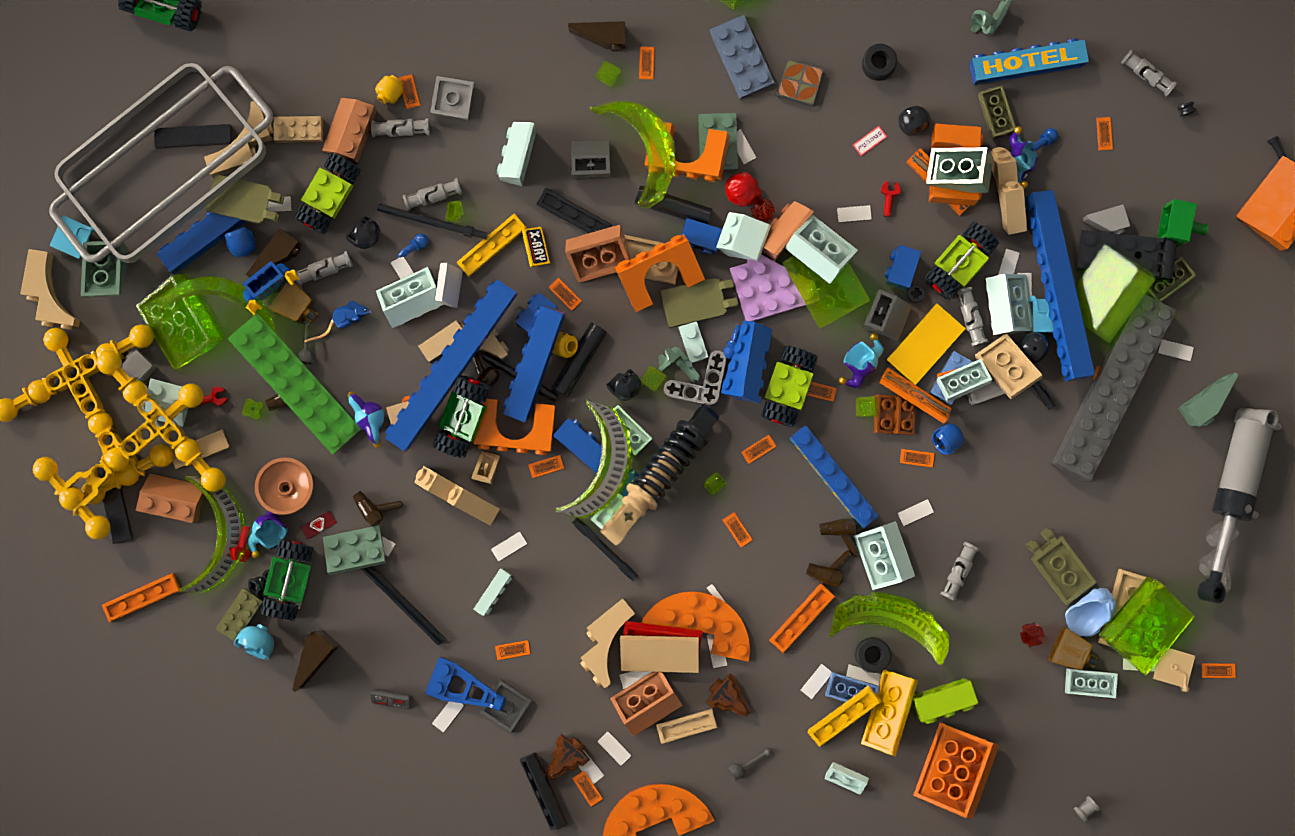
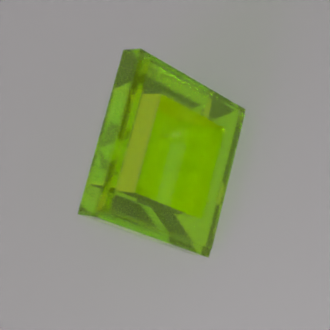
M461 201L448 202L446 221L459 220L464 214Z
M715 473L707 478L703 486L714 496L727 483L719 473Z

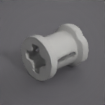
M1089 796L1086 797V801L1079 807L1073 808L1084 822L1087 821V818L1092 813L1100 810L1098 805Z

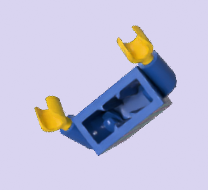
M270 261L242 283L246 288L243 292V297L247 303L246 308L253 315H256L255 312L258 309H262L256 302V299L264 300L284 284V277L290 285H293L295 280H300L295 270H290L284 264L275 266Z

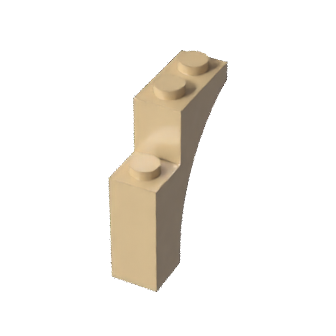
M254 101L251 102L247 121L253 129L265 119L264 112ZM272 124L258 134L264 143L273 140ZM244 127L240 135L230 145L216 153L205 156L206 165L245 136L249 130ZM253 138L209 174L214 177V174L223 176L233 173L257 153L255 147H252L258 145L257 140Z
M994 148L990 151L994 157L992 172L1000 200L1003 228L1008 235L1027 231L1024 188L1018 182L1016 160L1006 148Z
M29 249L20 294L26 296V300L38 302L35 320L42 322L41 325L53 327V324L60 325L61 329L72 330V327L79 328L80 320L64 309L55 294L52 284V262L54 255L45 251Z
M457 320L418 346L429 363H433L443 356L441 354L442 351L455 340L453 336L458 329L462 330L464 327L463 322L459 324ZM494 328L479 350L491 353L503 361L509 357L506 353L509 349L503 341L499 343L496 338L499 334Z
M425 466L416 474L414 483L490 526L500 510L495 505Z
M623 598L587 627L588 632L586 634L593 642L596 640L598 643L581 656L582 662L580 664L587 672L590 670L594 674L592 679L599 687L602 685L606 688L611 684L607 666L610 644L619 628L635 614Z

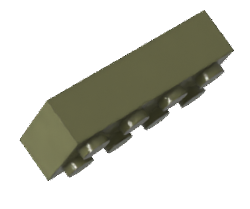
M1003 86L979 92L978 98L991 139L1014 133L1016 126Z
M1180 257L1174 262L1172 280L1151 278L1141 287L1148 296L1161 302L1193 279L1196 274L1183 257Z
M242 588L215 629L235 641L239 632L249 626L262 607L264 600L253 595L246 588Z

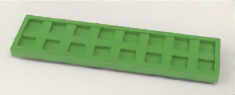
M258 313L227 338L331 454H334L361 430L356 422Z

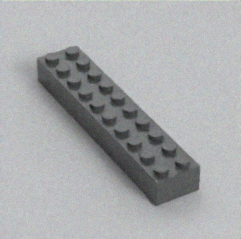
M1144 293L1135 297L1051 463L1052 465L1085 482L1092 480L1177 310Z

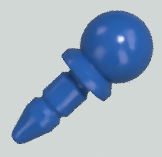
M1053 128L1045 130L1044 134L1040 135L1039 140L1033 144L1031 151L1039 150L1043 146H1049L1051 143L1056 142L1059 136L1057 130Z
M423 233L417 234L414 240H410V244L400 251L398 257H405L414 250L418 252L420 249L427 247L429 244L428 236Z
M740 324L735 327L731 341H727V346L723 350L725 357L729 360L732 359L735 353L734 346L740 334Z

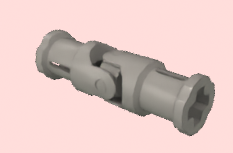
M1131 49L1121 63L1132 68L1134 73L1143 80H1149L1151 86H1156L1167 96L1177 82L1169 80L1161 70H1157L1146 59L1138 57L1133 53L1134 50ZM1144 66H1149L1145 69L1144 73L1141 74V69Z
M429 118L415 121L413 119L387 120V122H375L373 120L371 121V133L373 138L380 135H388L389 137L414 136V134L424 133L430 135Z
M455 178L452 182L446 184L439 183L435 186L420 189L417 193L408 196L404 194L403 200L406 209L411 211V208L420 205L427 206L437 201L446 200L447 197L455 194L461 195L462 191L458 179Z
M348 251L333 258L331 256L310 264L307 268L300 271L295 270L300 280H296L298 286H302L303 283L311 280L317 281L338 273V270L345 267H353Z
M967 287L959 290L956 295H959L961 312L964 316L967 331L970 332L972 338L971 345L977 346L987 343L988 339L985 338L983 332L982 318L977 302H974L971 292L973 289L972 287Z
M967 542L963 543L964 548L961 555L957 557L952 573L947 578L948 583L944 591L940 593V595L953 601H957L956 596L959 589L963 587L965 578L973 566L972 561L976 553L980 551L978 547Z

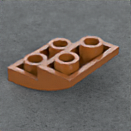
M875 395L873 433L915 435L916 406L901 396Z

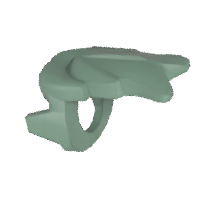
M1002 0L992 16L983 10L975 11L971 16V31L976 33L982 28L986 35L993 34L1002 24L1012 0Z
M668 347L665 350L666 357L663 354L658 356V369L661 372L674 362L688 376L692 384L700 379L696 368L680 348L673 347L670 349Z

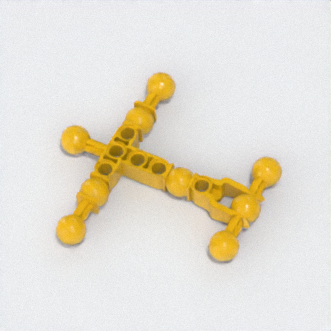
M144 324L136 325L131 329L128 338L118 343L111 340L110 343L101 344L96 349V352H91V355L87 354L73 360L67 349L69 341L67 333L61 328L49 329L43 338L44 345L50 351L57 353L63 367L50 373L46 378H42V380L33 381L28 388H22L24 394L13 400L10 398L0 399V421H12L17 417L19 409L28 404L37 406L38 404L45 403L52 395H56L57 391L61 392L69 388L81 411L86 414L85 418L89 419V429L98 438V443L103 453L101 460H104L107 451L121 445L123 441L115 433L116 429L112 428V418L103 409V404L88 377L99 372L97 358L102 352L107 350L115 351L121 359H124L123 353L133 347H149L154 340L153 330ZM93 359L94 366L89 369L87 366L88 362ZM76 368L77 375L72 378L70 375L71 371ZM59 378L60 384L55 387L54 380ZM85 385L86 391L81 395L79 392L80 387ZM91 402H94L95 408L90 412L88 406ZM111 435L113 442L108 445L106 439ZM159 443L151 448L149 456L140 461L136 455H133V459L129 460L128 466L123 471L112 474V477L102 486V494L90 504H99L105 498L106 492L114 487L121 489L122 485L131 486L135 484L139 476H145V471L153 466L162 468L168 466L174 458L172 448L165 443ZM127 446L130 452H134L131 446ZM87 482L82 486L81 490L85 499L93 492V489Z
M111 350L104 351L98 356L97 367L99 371L115 377L122 385L118 389L123 391L125 400L138 407V411L147 421L123 440L121 445L108 450L104 460L100 461L101 464L93 466L88 471L77 472L67 482L58 475V465L52 458L41 457L33 465L35 477L41 481L50 482L56 489L54 495H59L61 506L66 510L73 511V516L79 515L86 523L85 531L87 535L95 540L107 537L111 527L108 519L100 515L95 516L87 505L102 494V486L112 477V474L123 471L128 466L129 460L133 459V455L142 452L159 436L168 444L173 445L171 448L175 449V455L181 462H185L186 466L192 464L202 475L201 484L207 491L217 492L224 487L226 482L223 471L219 468H210L201 458L204 453L203 451L200 452L198 443L185 436L184 431L173 420L186 407L195 408L201 404L204 397L201 387L193 383L184 385L179 391V399L165 410L155 399L150 398L152 395L148 394V389L142 381L137 380L138 378L135 376L129 377L121 368V357L118 353ZM148 401H150L153 406L150 412H147L144 409V405ZM160 416H163L166 420L165 425L162 427L157 423V419ZM144 429H148L151 432V436L147 440L142 436ZM174 430L179 434L177 441H172L170 438V433ZM129 442L135 443L136 449L134 452L128 450ZM100 467L104 468L106 471V474L103 478L99 477L98 475V469ZM82 478L86 479L87 484L91 485L93 492L85 499L82 490L73 486Z

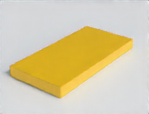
M936 304L886 361L907 380L916 385L966 328L940 305Z
M885 669L883 670L877 693L881 703L870 712L861 744L896 756L918 680Z

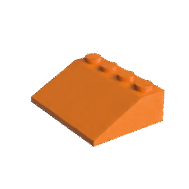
M1285 156L1281 157L1235 216L1280 251L1288 249L1295 240V162Z
M939 723L913 796L965 818L973 819L999 745Z

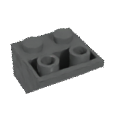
M609 140L571 141L573 179L611 178Z
M879 289L876 292L862 327L898 342L912 306L899 297Z

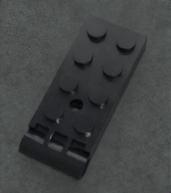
M1082 230L1076 270L1172 280L1177 241ZM1134 254H1140L1141 258H1135Z

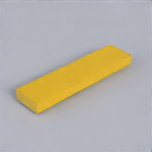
M514 213L490 233L487 240L483 239L457 261V264L468 277H471L522 233V230L527 229V227Z
M868 685L808 729V734L821 747L881 703V699Z

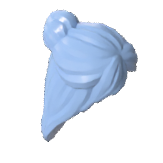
M1107 588L1093 589L1066 611L1065 618L1069 630L1080 637L1096 635L1101 627L1112 618L1116 611V600Z

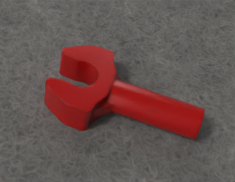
M886 181L880 190L886 197L883 216L891 217L893 197L900 194V186L896 182L894 191H889L888 181Z
M213 387L211 394L204 396L200 405L211 402L215 403L216 406L224 405L228 398L218 399L217 394L226 391V389Z
M243 526L238 546L230 550L232 560L237 561L240 552V562L245 563L249 559L251 552L247 550L246 544L251 527Z

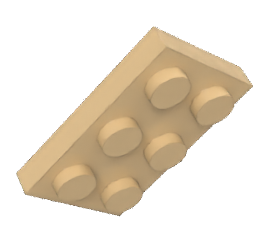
M1007 333L975 354V358L977 360L982 359L990 376L1010 399H1013L1042 379V374Z

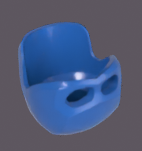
M246 227L225 234L227 248L236 258L246 257L256 250L255 237L252 231Z
M946 424L934 431L932 442L940 453L948 455L957 451L962 446L964 436L956 425Z

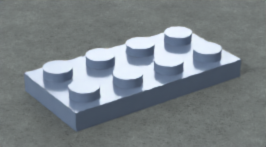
M744 15L709 30L739 99L774 85L775 82Z

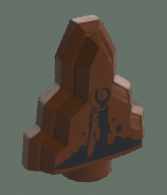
M731 673L723 680L717 678L709 688L712 694L706 701V704L712 708L719 707L724 711L732 710L737 715L746 717L751 713L748 702L742 697V690L737 685L738 680Z
M560 734L555 742L554 759L549 764L547 776L553 780L561 777L567 770L573 771L578 766H584L590 760L583 751L585 745L576 737L570 740Z

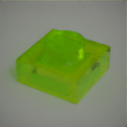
M604 60L595 78L612 87L621 69Z
M650 365L640 380L644 385L656 392L666 375Z
M875 396L856 397V416L858 418L877 417Z

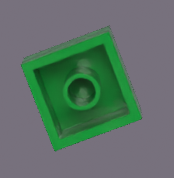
M1173 199L1163 206L1157 238L1177 241L1176 247H1180L1190 241L1191 233L1205 236L1208 231V224L1194 221L1196 203Z

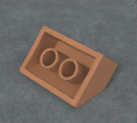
M341 98L322 151L339 155L346 160L358 164L371 130V121L375 119L377 113L375 106L357 99Z
M796 201L791 205L788 203L781 211L783 215L771 222V229L762 252L772 261H775L784 251L793 234L812 216L814 212Z
M621 225L566 240L565 253L578 283L615 273V267L620 262L631 260Z
M149 474L140 491L136 511L190 523H198L206 489L201 484Z
M651 672L610 698L624 725L633 737L683 706L662 672Z

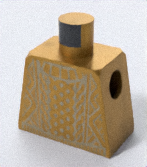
M287 281L269 306V309L299 324L304 318L313 323L318 317V313L311 309L315 302L295 282H293V285H290Z
M1062 627L1047 661L1082 670L1084 664L1094 668L1098 657L1090 654L1092 648L1090 643L1071 630Z

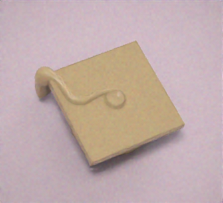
M1161 646L1153 679L1179 686L1181 691L1188 692V682L1195 656Z

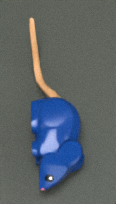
M349 301L347 306L339 307L333 312L328 330L324 334L307 339L304 342L325 337L330 333L334 324L338 328L343 329L352 325L354 321L357 323L361 321L360 317L370 314L371 311L355 301Z

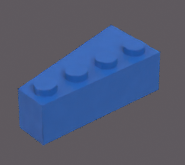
M743 321L737 343L734 346L735 353L728 365V372L722 384V394L741 401L761 403L759 389L763 388L764 380H761L762 371L766 370L767 362L764 358L765 354L769 352L771 328L757 322Z

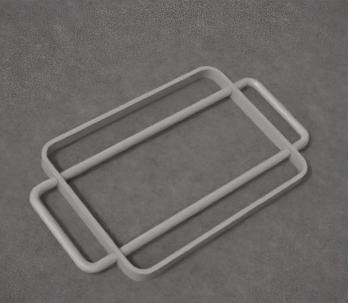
M185 64L56 166L55 179L65 192L51 203L49 214L87 262H98L110 252L122 262H135L264 159L266 146L258 134L272 123L273 113L236 68L224 66L209 77L197 64ZM199 72L206 79L204 82L73 186L68 188L65 185L63 175L70 166L186 74ZM225 74H231L264 112L265 119L252 129L214 84ZM212 86L249 132L110 242L74 194L207 88ZM253 138L257 140L259 148L252 158L133 253L120 255L116 250L119 245ZM69 198L107 245L95 255L88 253L57 213L58 207Z

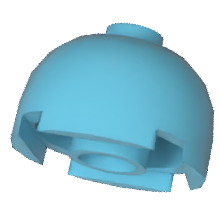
M258 624L257 627L249 626L242 629L237 635L234 645L239 649L243 646L246 653L269 660L274 649V639L268 633L269 629Z

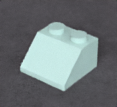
M729 212L716 248L727 256L759 261L771 225L744 214Z
M150 379L148 394H151L150 398L155 399L166 410L179 399V391L182 386ZM148 401L145 403V411L150 412L153 406ZM188 407L173 419L179 426H184ZM160 416L157 419L159 421L166 422L163 416Z

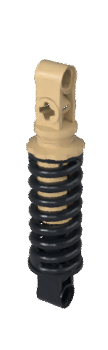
M706 403L702 404L695 411L689 421H678L676 430H673L670 433V437L664 440V445H661L657 453L652 455L651 461H648L645 464V468L640 470L639 476L635 477L627 485L626 489L629 494L622 499L623 504L601 529V533L614 545L619 544L625 538L627 532L638 518L645 516L647 509L655 510L657 508L659 499L665 496L663 489L670 490L672 488L669 481L676 482L678 480L676 474H683L684 472L682 466L688 467L690 465L689 459L696 457L695 451H701L708 444L705 434L718 420L719 415Z

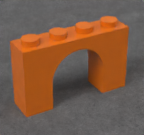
M653 121L645 166L649 172L655 174L668 172V175L678 177L679 174L686 175V178L694 180L700 177L705 178L704 180L708 182L722 181L730 135L727 131L709 129L705 149L700 158L691 163H680L673 159L671 153L675 127L672 123Z
M935 124L932 129L931 148L980 147L983 144L984 135L981 134V127ZM930 186L929 202L975 206L978 200L981 199L982 193H969Z
M685 235L674 236L671 238V241L665 244H657L652 250L641 252L635 258L624 260L615 267L635 312L653 305L644 281L648 269L658 262L667 261L675 264L688 288L705 280Z
M487 399L485 403H481L487 407L474 440V444L478 445V449L489 450L491 446L497 447V451L508 452L509 448L516 449V453L528 454V450L535 451L536 455H547V452L552 451L555 405L536 404L534 425L531 432L522 439L510 440L503 437L497 427L499 401Z

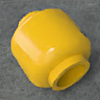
M393 75L384 76L375 88L378 95L377 99L383 104H394L404 91L403 83Z
M559 332L552 353L563 358L572 357L578 348L576 337L570 333Z

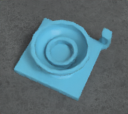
M64 215L62 216L63 221L82 245L83 242H89L92 232L97 233L92 226L89 227ZM57 227L49 246L80 259L81 255L61 229Z
M1035 296L1029 297L1028 303L1033 302V331L1053 333L1054 328L1049 318L1048 302L1046 299H1037Z

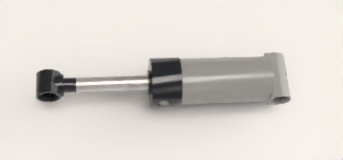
M1240 408L1236 413L1230 447L1212 508V512L1225 518L1209 579L1202 582L1197 591L1199 599L1203 601L1221 603L1225 599L1226 589L1221 579L1236 521H1251L1252 518L1256 519L1259 516V513L1254 511L1257 492L1273 431L1281 429V424L1278 423V414L1275 410Z

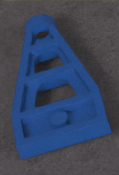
M439 657L425 694L442 701L491 707L497 711L502 710L506 701L505 696L492 690L459 664L443 657ZM456 675L465 680L467 684L462 694L452 693L449 690L452 679ZM473 685L484 691L481 700L469 697Z

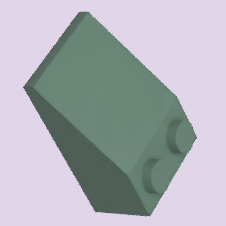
M987 147L932 148L926 184L969 193H988L994 157Z
M104 241L83 242L84 248L90 255L97 254L107 246ZM124 243L116 248L120 255H128V247ZM112 252L102 260L94 263L87 262L82 258L81 297L120 296L128 263L122 262Z
M1236 372L1221 377L1177 408L1190 427L1206 426L1214 421L1213 417L1219 413L1238 377Z

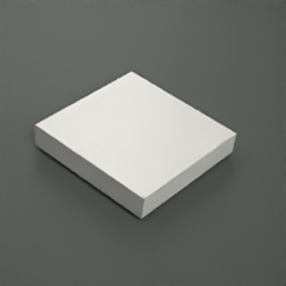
M448 263L440 264L435 298L437 302L453 308L458 307L463 270Z

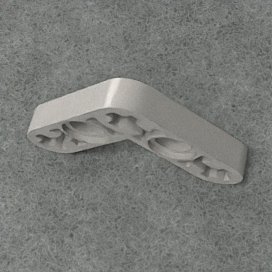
M714 351L710 354L703 386L670 380L664 385L665 395L670 398L693 403H706L708 406L714 405L719 397L726 363L724 353ZM717 354L723 359V362L718 364L721 372L716 369H709L710 366L714 368L715 361L712 360V357H716ZM716 373L719 376V381L717 383H710L708 380L709 374ZM671 384H675V388L681 389V385L685 386L682 391L683 397L678 396L680 392L677 391L670 394L667 386L670 387ZM706 384L711 387H718L717 390L713 389L712 395L715 396V399H711L710 402L704 397V394L709 393V388H706ZM694 388L696 396L688 398L685 394L686 389Z

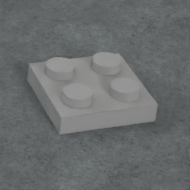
M437 76L430 114L468 121L475 83Z

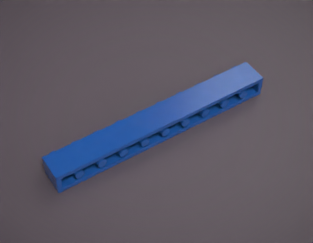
M1054 190L1033 192L1025 198V208L1029 215V227L1033 233V245L1037 251V263L1041 269V281L1045 287V299L1049 305V318L1054 328L1053 336L1058 346L1057 354L1062 364L1061 372L1065 382L1087 379L1095 375Z
M498 279L495 283L492 281L486 289L488 293L484 299L481 297L477 301L474 313L468 314L464 320L465 325L462 330L458 329L454 334L453 339L455 340L451 345H447L441 353L443 357L440 361L436 360L430 368L431 374L422 379L419 384L421 388L417 393L414 392L408 399L409 405L406 409L402 408L397 415V422L394 425L391 424L386 430L387 436L385 438L404 452L409 450L456 383L458 375H462L517 297V293Z

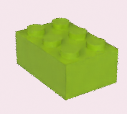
M962 678L914 694L911 704L916 718L921 722L929 724L937 721V717L944 716L946 718L953 716L957 710H971L974 708L973 705L978 704L971 681Z

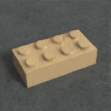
M321 116L273 117V140L276 143L323 142V118Z

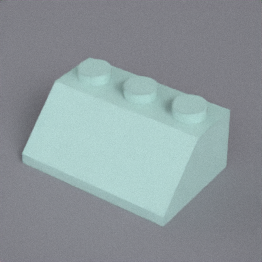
M513 122L512 127L508 128L506 138L509 139L508 144L503 146L501 155L504 159L497 168L500 181L519 186L523 185L536 136L534 123Z
M814 215L793 234L785 249L828 283H831L840 274L858 251Z
M428 267L376 291L382 310L392 328L443 305L435 300L437 285Z
M1002 274L986 278L993 334L1004 335L1006 333L1014 334L1033 331L1031 305L1028 303L1027 276L1023 274Z
M896 521L854 535L872 590L915 577Z

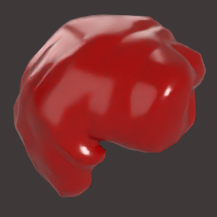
M739 172L727 179L725 193L728 200L736 206L747 207L756 200H759L762 195V191L758 186L759 182L749 173Z

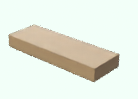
M223 429L195 440L199 445L200 452L203 451L204 453L201 456L202 459L230 448ZM173 449L174 458L172 462L175 469L186 466L185 462H181L177 458L175 449Z

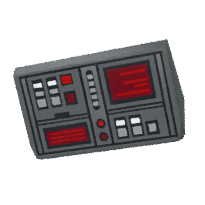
M373 689L370 692L372 704L406 710L410 708L412 696L409 694Z

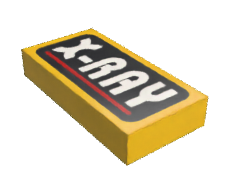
M542 227L523 229L522 234L530 268L548 265L550 261Z

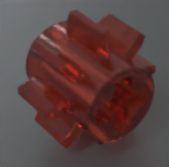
M765 198L756 200L754 207L750 208L754 219L762 222L769 221L772 218L771 213L775 212L771 200L767 201Z
M1035 622L1022 626L1024 631L1020 632L1023 643L1029 645L1030 648L1042 644L1041 639L1045 637L1042 627L1036 625Z

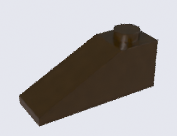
M625 21L568 23L570 33L598 46L611 49L613 52H620L622 49H626Z
M279 228L246 275L251 277L270 261L276 266L291 260L292 257H296L299 254L302 244Z

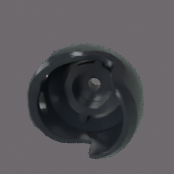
M922 106L908 107L899 115V127L907 136L918 135L930 126V114Z
M364 216L350 234L346 236V239L357 248L369 249L377 243L381 230L375 221ZM362 223L366 224L365 228L361 227Z
M1033 331L1020 341L1018 347L1032 363H1037L1047 355L1050 343L1045 334Z
M628 369L625 374L618 373L606 386L616 398L628 401L638 394L642 382L632 369Z

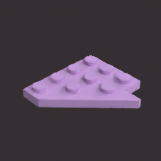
M760 255L759 261L746 259V264L730 268L745 321H756L820 301L814 282L763 255Z

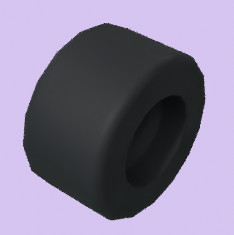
M882 43L869 47L862 59V70L867 77L875 81L889 78L897 65L895 51L889 45ZM875 56H882L886 59L887 64L884 68L878 69L873 66L872 60Z
M865 638L856 647V662L867 672H881L887 668L891 661L890 648L886 642L879 638ZM872 647L880 651V658L874 663L866 659V651Z

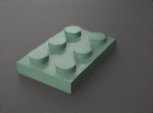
M736 113L698 114L699 158L704 152L709 129L727 131L730 135L724 171H738Z
M380 525L323 537L327 573L329 575L386 563Z

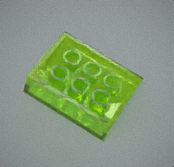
M1105 244L1075 286L1084 326L1110 343L1155 281L1154 274Z
M795 256L783 262L819 329L871 302L849 262L831 283H828Z
M187 273L171 276L136 305L147 326L153 330L154 338L173 370L179 369L207 352L225 338Z
M1147 576L1101 631L1099 636L1146 676L1195 616L1161 582Z

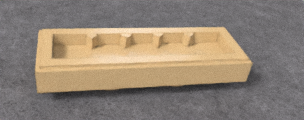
M711 708L656 724L661 744L715 729L717 724Z

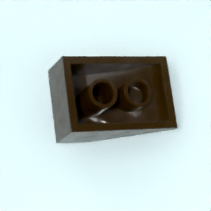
M324 630L311 632L304 640L307 643L303 646L292 687L294 692L303 689L340 646Z

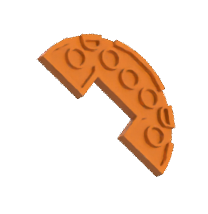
M702 592L673 594L655 604L641 621V623L702 630L704 633L713 634L711 654L749 662V638L741 618L731 606L713 595Z
M650 784L631 791L617 803L607 818L603 836H637L636 832L672 818L678 836L715 820L702 800L690 791L676 785Z

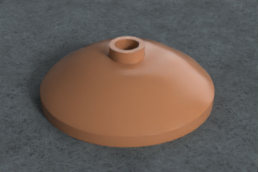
M277 458L268 462L259 471L255 480V494L259 503L266 510L277 515H289L298 512L309 502L313 493V478L310 471L303 463L292 458ZM289 486V491L284 492V487Z

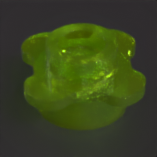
M248 398L245 400L242 415L245 417L251 416L257 420L260 418V411L264 404L261 401L255 402Z

